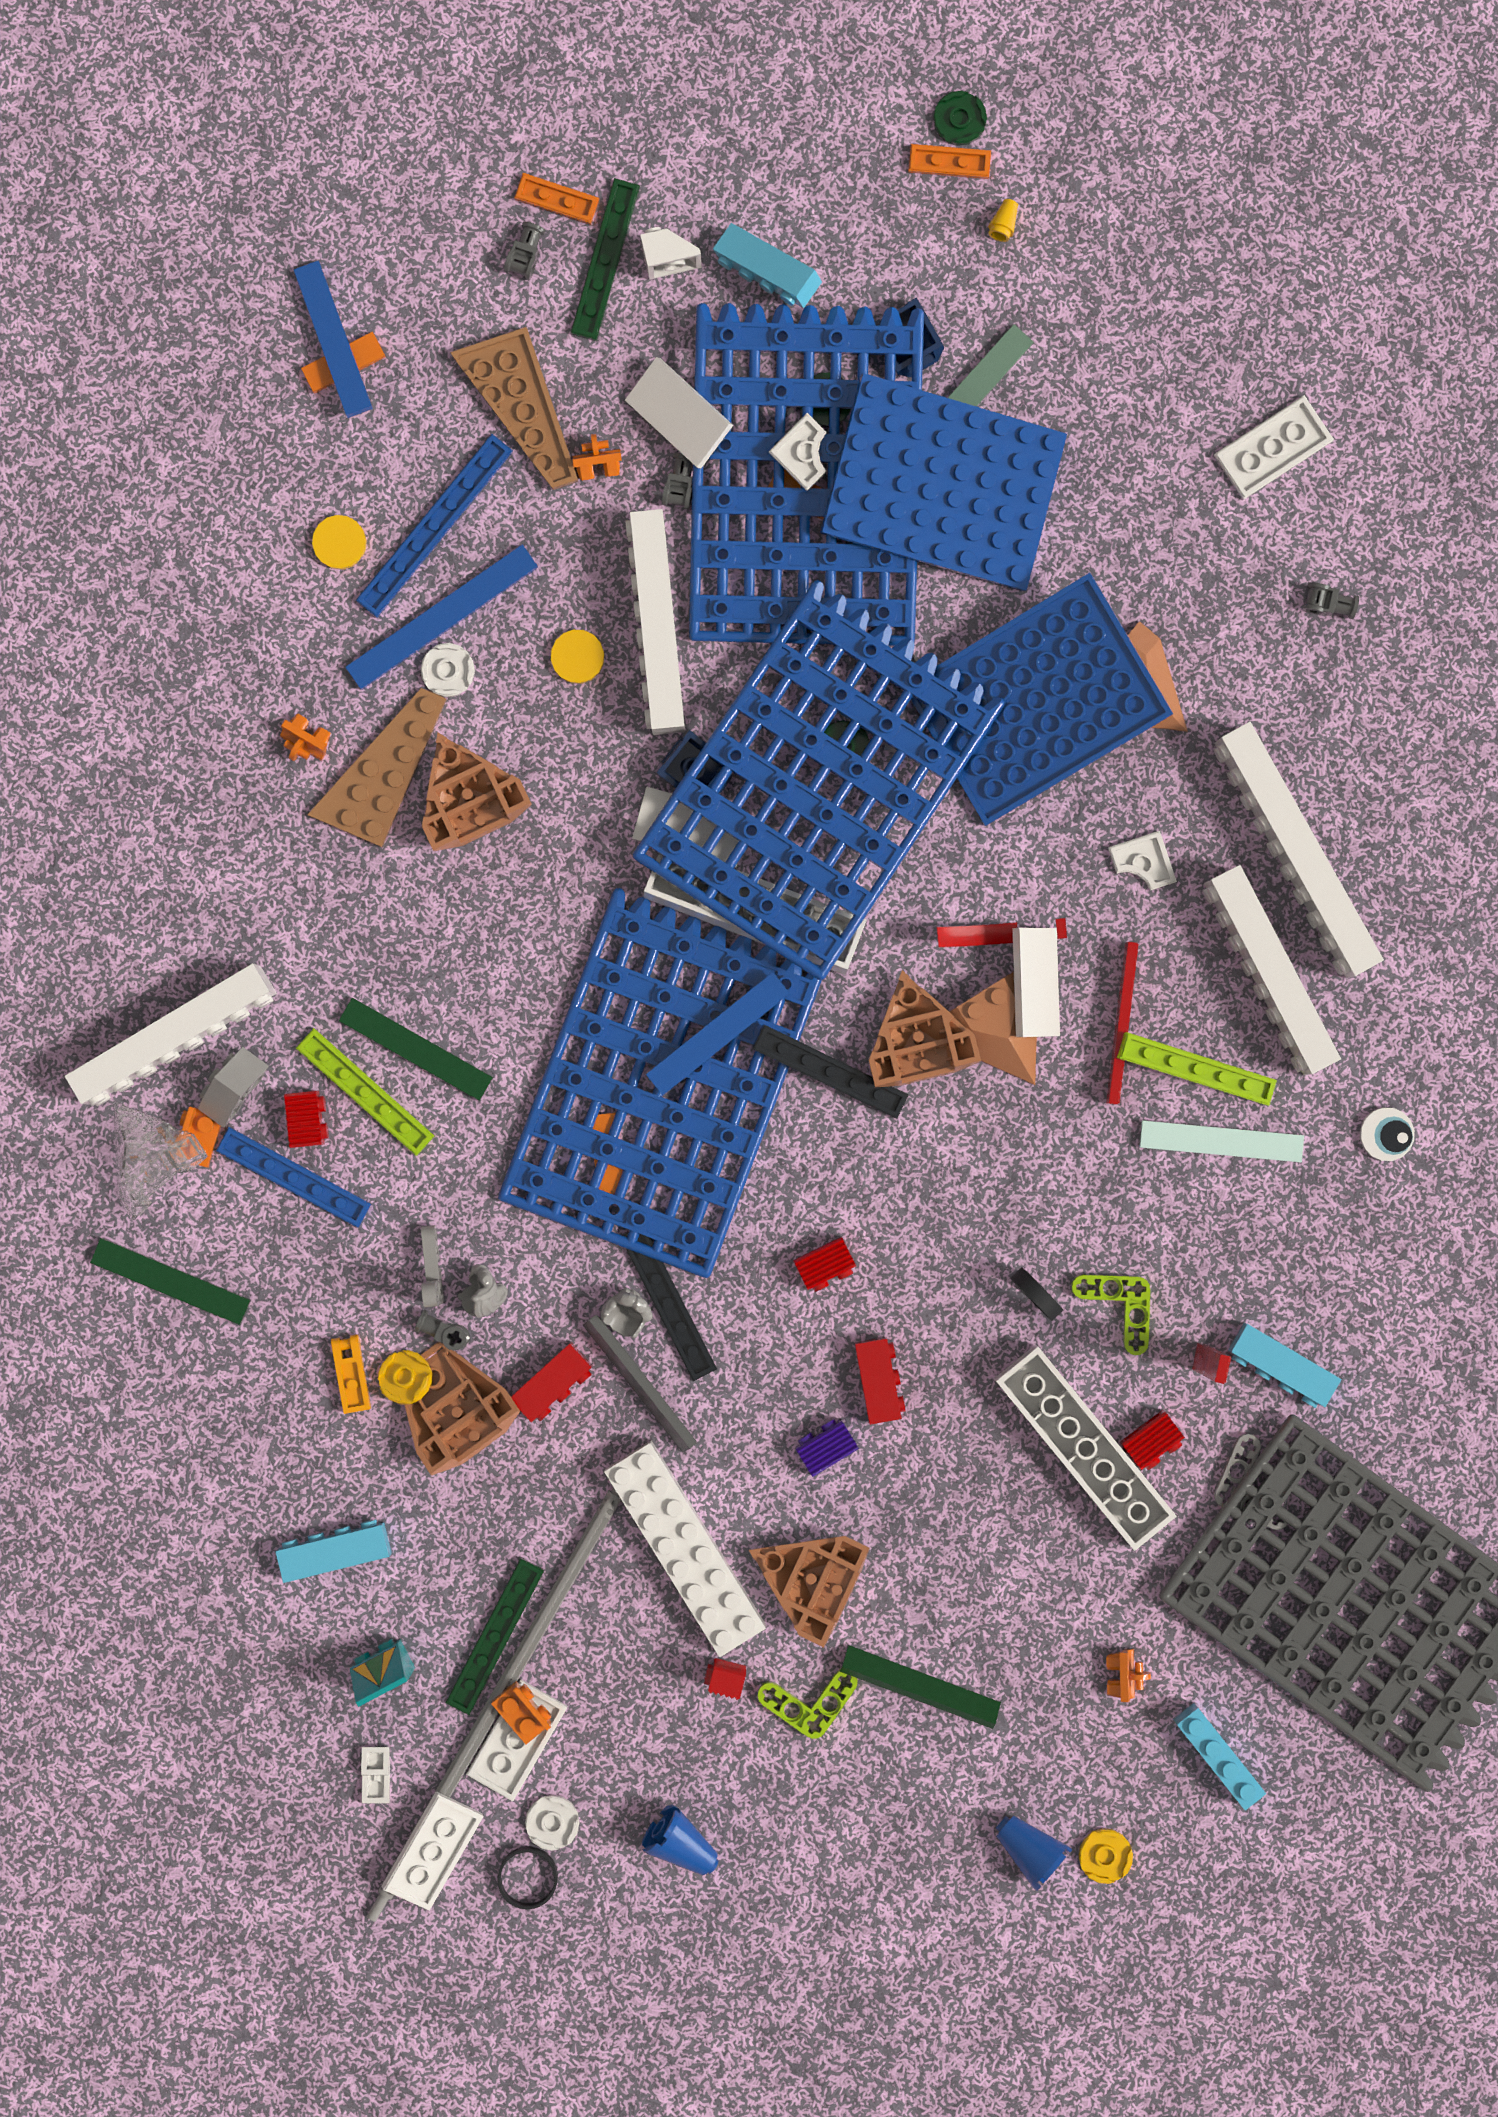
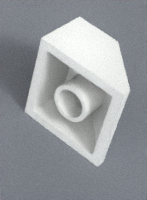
M660 227L647 229L645 234L640 235L649 280L702 268L700 249L669 229L661 230Z

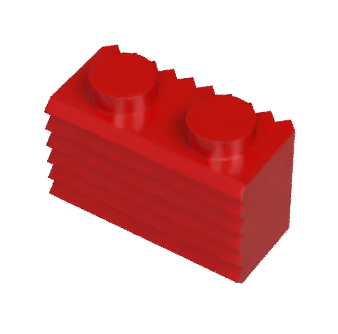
M319 1091L284 1094L289 1148L325 1145L324 1139L329 1138L327 1123H322L321 1113L326 1112L325 1097L320 1096Z
M842 1236L793 1260L807 1290L813 1288L814 1292L829 1286L828 1280L836 1276L839 1280L853 1274L852 1268L856 1267Z
M1162 1409L1122 1439L1120 1444L1139 1469L1142 1470L1146 1467L1147 1470H1150L1160 1463L1159 1457L1166 1451L1171 1454L1182 1446L1180 1441L1185 1437Z
M715 1658L713 1665H707L704 1677V1684L708 1685L709 1693L714 1692L715 1695L719 1693L720 1696L725 1695L726 1698L730 1696L731 1699L734 1697L736 1700L740 1699L746 1677V1666Z

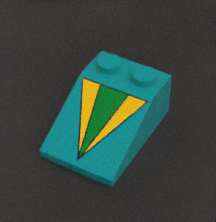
M391 1638L378 1645L379 1651L371 1655L366 1651L354 1658L355 1663L350 1667L355 1702L358 1707L407 1682L415 1670V1666L401 1639L394 1642Z

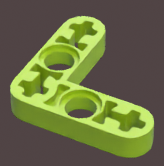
M1085 1274L1078 1275L1073 1279L1071 1290L1080 1299L1124 1301V1348L1132 1355L1143 1354L1149 1345L1151 1289L1148 1281L1138 1276ZM1082 1279H1086V1283L1089 1285H1096L1095 1279H1100L1098 1284L1100 1295L1094 1296L1096 1290H1086V1293L1082 1295L1081 1290L1076 1289V1285L1081 1284ZM1108 1280H1114L1118 1285V1291L1111 1296L1106 1295L1103 1291V1285ZM1122 1280H1127L1126 1286H1135L1136 1281H1140V1285L1145 1287V1291L1140 1292L1137 1297L1135 1292L1125 1291L1127 1296L1121 1297L1123 1292ZM1134 1308H1140L1144 1312V1319L1137 1324L1129 1319V1314ZM1129 1326L1133 1328L1144 1327V1332L1138 1331V1338L1143 1341V1345L1138 1346L1136 1351H1134L1133 1346L1129 1345V1340L1134 1339V1331L1128 1332Z
M838 1670L812 1707L773 1681H767L759 1687L758 1699L764 1707L805 1736L817 1739L824 1735L855 1691L858 1680L853 1676L850 1677L852 1685L850 1687L848 1685L843 1687L841 1693L845 1694V1696L841 1698L837 1692L830 1690L832 1686L837 1690L841 1684L838 1678L840 1676H847V1674ZM774 1688L775 1696L780 1700L782 1695L787 1697L782 1701L779 1710L775 1708L778 1705L777 1701L772 1698L768 1701L764 1699V1689L770 1690ZM833 1696L837 1699L838 1704L834 1710L823 1708L822 1701L825 1697ZM788 1703H796L799 1706L800 1712L797 1716L789 1717L785 1714L784 1708ZM818 1708L823 1715L830 1718L826 1721L822 1717L819 1722L821 1729L810 1732L807 1722L809 1720L814 1722L817 1719L819 1713L814 1711Z

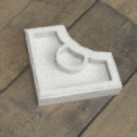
M806 413L769 451V454L806 491L826 473L825 468L820 462L818 452L820 442L826 435V431Z
M1160 831L1108 847L1116 874L1125 872L1135 874L1146 882L1150 891L1177 882Z

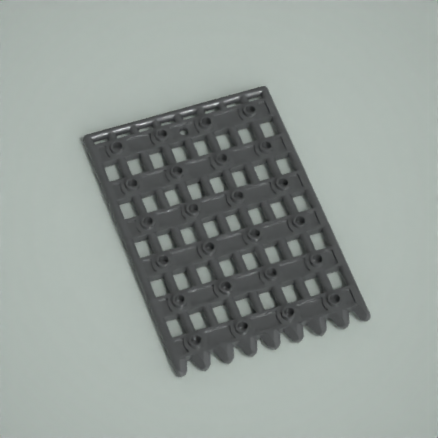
M1294 1414L1286 1418L1159 1594L1160 1599L1425 1792H1430L1433 1788L1432 1780L1424 1771L1426 1767L1438 1771H1445L1449 1768V1760L1440 1749L1442 1745L1454 1749H1461L1465 1746V1739L1457 1729V1724L1461 1723L1470 1727H1477L1481 1724V1717L1473 1707V1702L1477 1701L1486 1705H1493L1497 1701V1695L1488 1681L1490 1679L1498 1681V1617L1490 1625L1475 1614L1473 1610L1481 1599H1484L1498 1610V1596L1488 1590L1498 1577V1563ZM1294 1427L1299 1432L1292 1442L1288 1444L1284 1440ZM1278 1449L1283 1454L1276 1464L1272 1466L1268 1462ZM1322 1449L1342 1462L1334 1476L1314 1463ZM1262 1471L1267 1476L1260 1486L1256 1488L1252 1484ZM1306 1471L1326 1484L1318 1498L1298 1485ZM1366 1481L1386 1494L1377 1508L1357 1494ZM1246 1493L1251 1498L1245 1507L1240 1510L1236 1506ZM1290 1493L1311 1507L1302 1520L1282 1507ZM1350 1503L1370 1516L1361 1530L1341 1516ZM1410 1513L1430 1526L1421 1540L1401 1526ZM1274 1515L1295 1529L1286 1542L1266 1529ZM1229 1516L1233 1517L1235 1520L1226 1532L1221 1530L1220 1528ZM1248 1519L1255 1520V1526L1251 1529L1245 1525ZM1334 1525L1354 1538L1345 1552L1325 1538ZM1394 1534L1414 1548L1405 1562L1385 1548ZM1259 1537L1279 1551L1270 1564L1250 1551ZM1213 1538L1217 1539L1219 1542L1211 1554L1205 1552L1204 1550ZM1453 1545H1456L1473 1558L1465 1571H1462L1445 1558ZM1318 1547L1338 1560L1329 1574L1310 1561ZM1378 1557L1398 1570L1389 1584L1369 1570ZM1243 1559L1263 1573L1254 1586L1234 1573ZM1196 1561H1201L1203 1565L1195 1576L1189 1574L1188 1572ZM1437 1567H1440L1457 1580L1449 1593H1446L1429 1580ZM1302 1569L1322 1582L1314 1596L1294 1583ZM1362 1579L1382 1592L1373 1606L1353 1592ZM1227 1581L1247 1595L1238 1608L1218 1595ZM1180 1583H1185L1187 1587L1179 1598L1173 1596L1172 1594ZM1422 1588L1442 1602L1433 1615L1413 1602ZM1286 1591L1306 1604L1298 1618L1278 1605ZM1346 1601L1366 1614L1357 1628L1337 1614ZM1211 1603L1231 1617L1222 1630L1202 1617ZM1406 1610L1426 1624L1417 1637L1397 1624ZM1271 1613L1290 1626L1282 1640L1262 1627ZM1465 1621H1468L1485 1634L1476 1647L1457 1634ZM1330 1623L1350 1636L1341 1650L1321 1636ZM1390 1632L1410 1646L1401 1659L1381 1646ZM1255 1635L1274 1648L1266 1662L1246 1649ZM1450 1642L1469 1656L1460 1669L1441 1656ZM1314 1645L1334 1658L1325 1672L1306 1659ZM1374 1655L1394 1668L1385 1682L1365 1668ZM1434 1664L1453 1678L1445 1691L1425 1678ZM1298 1667L1318 1680L1309 1694L1290 1681ZM1358 1677L1378 1690L1369 1704L1349 1690ZM1418 1686L1437 1699L1429 1713L1409 1700ZM1342 1699L1362 1712L1353 1726L1333 1712ZM1402 1708L1421 1721L1413 1735L1393 1722ZM1386 1730L1406 1744L1397 1757L1377 1744Z

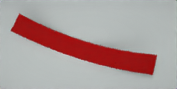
M1066 918L1055 919L1057 939L1067 938ZM1017 922L937 927L938 947L1013 943V928H1018Z

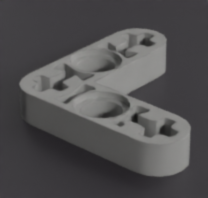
M435 1225L421 1227L426 1281L421 1284L424 1308L436 1307L444 1303L441 1268L438 1267L440 1257L437 1230Z
M1252 1434L1240 1435L1232 1448L1214 1491V1499L1221 1507L1225 1503H1222L1223 1498L1220 1496L1221 1491L1226 1492L1229 1487L1228 1483H1224L1225 1479L1227 1478L1233 1483L1239 1484L1258 1457L1261 1448L1260 1441ZM1250 1438L1252 1439L1251 1444L1255 1448L1253 1451H1247L1245 1458L1250 1459L1249 1464H1247L1242 1459L1235 1458V1455L1238 1453L1242 1456L1244 1448L1241 1446L1242 1441L1247 1442ZM1235 1463H1240L1244 1467V1474L1240 1478H1233L1230 1475V1467ZM1232 1487L1230 1494L1233 1493L1236 1487ZM1245 1493L1236 1507L1242 1510L1245 1502L1251 1497ZM1272 1519L1267 1525L1269 1528L1279 1530L1286 1527L1287 1523L1277 1521L1276 1524H1272Z

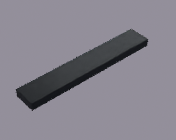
M764 1024L751 1048L896 1119L909 1095L892 1086L875 1087L872 1076Z
M639 1234L638 1242L653 1246V1241L650 1237ZM626 1249L692 1380L695 1381L717 1370L664 1263Z

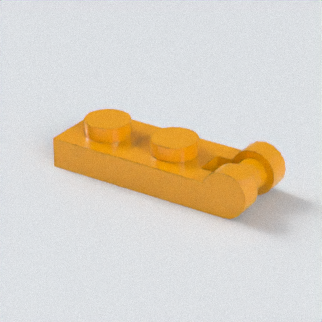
M350 1335V1338L340 1340V1337L331 1339L343 1413L347 1414L371 1409L359 1335ZM351 1349L353 1357L343 1358L342 1350Z

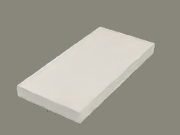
M658 357L655 358L625 399L630 406L697 468L703 467L733 426L707 400Z
M1304 395L1215 453L1214 457L1244 500L1333 442L1334 439Z
M646 787L632 837L633 840L641 841L672 793ZM679 803L666 822V825L680 832L693 811ZM702 817L688 839L703 847L716 826ZM725 832L711 854L725 862L739 841Z
M1013 928L1016 1037L1060 1036L1057 928Z
M522 1679L519 1681V1684L521 1686L523 1684L528 1686L534 1694L532 1700L538 1707L542 1704L552 1717L549 1719L551 1721V1728L543 1730L525 1745L500 1715L466 1775L511 1801H514L568 1707Z
M435 1792L382 1884L383 1890L430 1911L484 1817L483 1814L439 1792Z

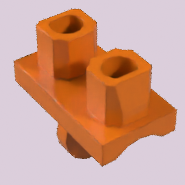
M591 434L592 442L581 444L582 452L593 450V453L572 456L573 467H577L581 481L595 478L593 465L603 463L605 477L619 475V461H622L621 450L614 449L599 452V449L609 448L608 440L597 441L596 434Z
M296 714L290 721L285 720L283 722L280 737L286 740L284 747L291 751L289 754L290 760L295 761L298 756L307 760L312 755L322 761L326 755L331 733L322 727H318L313 735L307 733L305 730L309 725V721L302 715Z
M1124 1649L1121 1652L1107 1655V1670H1120V1680H1108L1107 1695L1121 1698V1702H1130V1699L1135 1698V1689H1144L1143 1680L1151 1679V1672L1143 1671V1662L1140 1661L1135 1662L1134 1671V1649Z

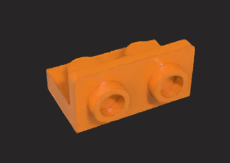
M189 1106L188 1111H183L179 1125L183 1126L180 1137L176 1136L172 1145V1152H175L174 1159L184 1160L208 1168L221 1126L197 1109V1107Z
M515 1681L493 1699L491 1704L525 1745H527L543 1730L551 1728V1721L549 1719L552 1716L542 1704L538 1707L532 1700L534 1694L526 1684L521 1686Z

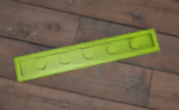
M315 1028L296 1047L299 1052L416 1156L435 1137L434 1134Z
M1128 1032L1124 1033L1117 1056L1118 1059L1266 1106H1270L1277 1082L1275 1079Z

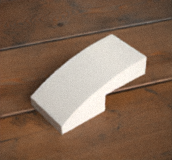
M362 1747V1804H390V1747Z

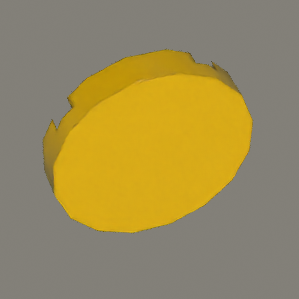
M334 515L327 517L318 524L313 533L312 545L315 555L323 564L331 569L343 570L353 567L366 551L367 540L364 530L357 521L348 516Z
M574 629L563 633L556 639L551 649V662L554 671L562 679L569 683L583 684L593 680L599 674L604 665L605 653L601 642L593 634L585 630Z
M402 1350V1352H395L389 1355L381 1364L378 1372L380 1390L390 1401L400 1405L413 1404L421 1400L428 1392L432 1383V1370L429 1363L420 1354L410 1350Z
M1101 1828L1092 1831L1083 1839L1079 1847L1078 1859L1082 1870L1090 1879L1097 1883L1111 1884L1127 1875L1132 1866L1133 1852L1130 1843L1123 1834L1114 1829Z

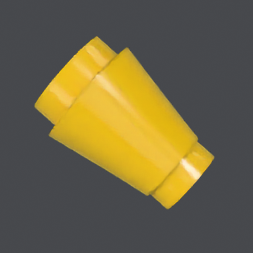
M1004 199L989 223L988 234L994 240L1007 242L1014 235L1018 203L1014 200Z

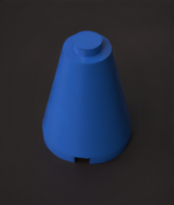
M673 1804L666 1806L660 1812V1814L664 1815L657 1824L653 1821L648 1827L642 1840V1846L645 1849L642 1850L648 1855L702 1876L712 1873L719 1862L716 1850L678 1807Z
M1005 1816L996 1827L999 1831L996 1837L1036 1891L1041 1888L1038 1881L1042 1884L1047 1881L1064 1861L1066 1856L1063 1852L1068 1855L1072 1851L1068 1845L1016 1816H1013L1011 1819Z

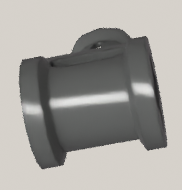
M523 221L521 237L519 241H514L513 247L507 255L504 272L509 273L513 271L524 275L525 279L531 280L539 254L537 245L541 235H544L545 229L537 224Z
M674 453L673 472L668 473L663 490L662 505L674 504L684 506V509L689 510L692 500L691 473L693 463L682 453Z
M1308 582L1307 588L1309 592L1306 604L1302 605L1303 611L1328 616L1339 613L1347 615L1352 620L1355 618L1359 605V596L1349 597L1340 595L1339 589L1331 588L1322 583Z
M423 1310L414 1329L416 1333L423 1332L434 1337V1340L443 1343L446 1348L453 1351L466 1346L470 1339L469 1331L463 1325H454L445 1320H439L429 1315L427 1310ZM458 1331L460 1332L459 1338L462 1341L454 1344L450 1334Z

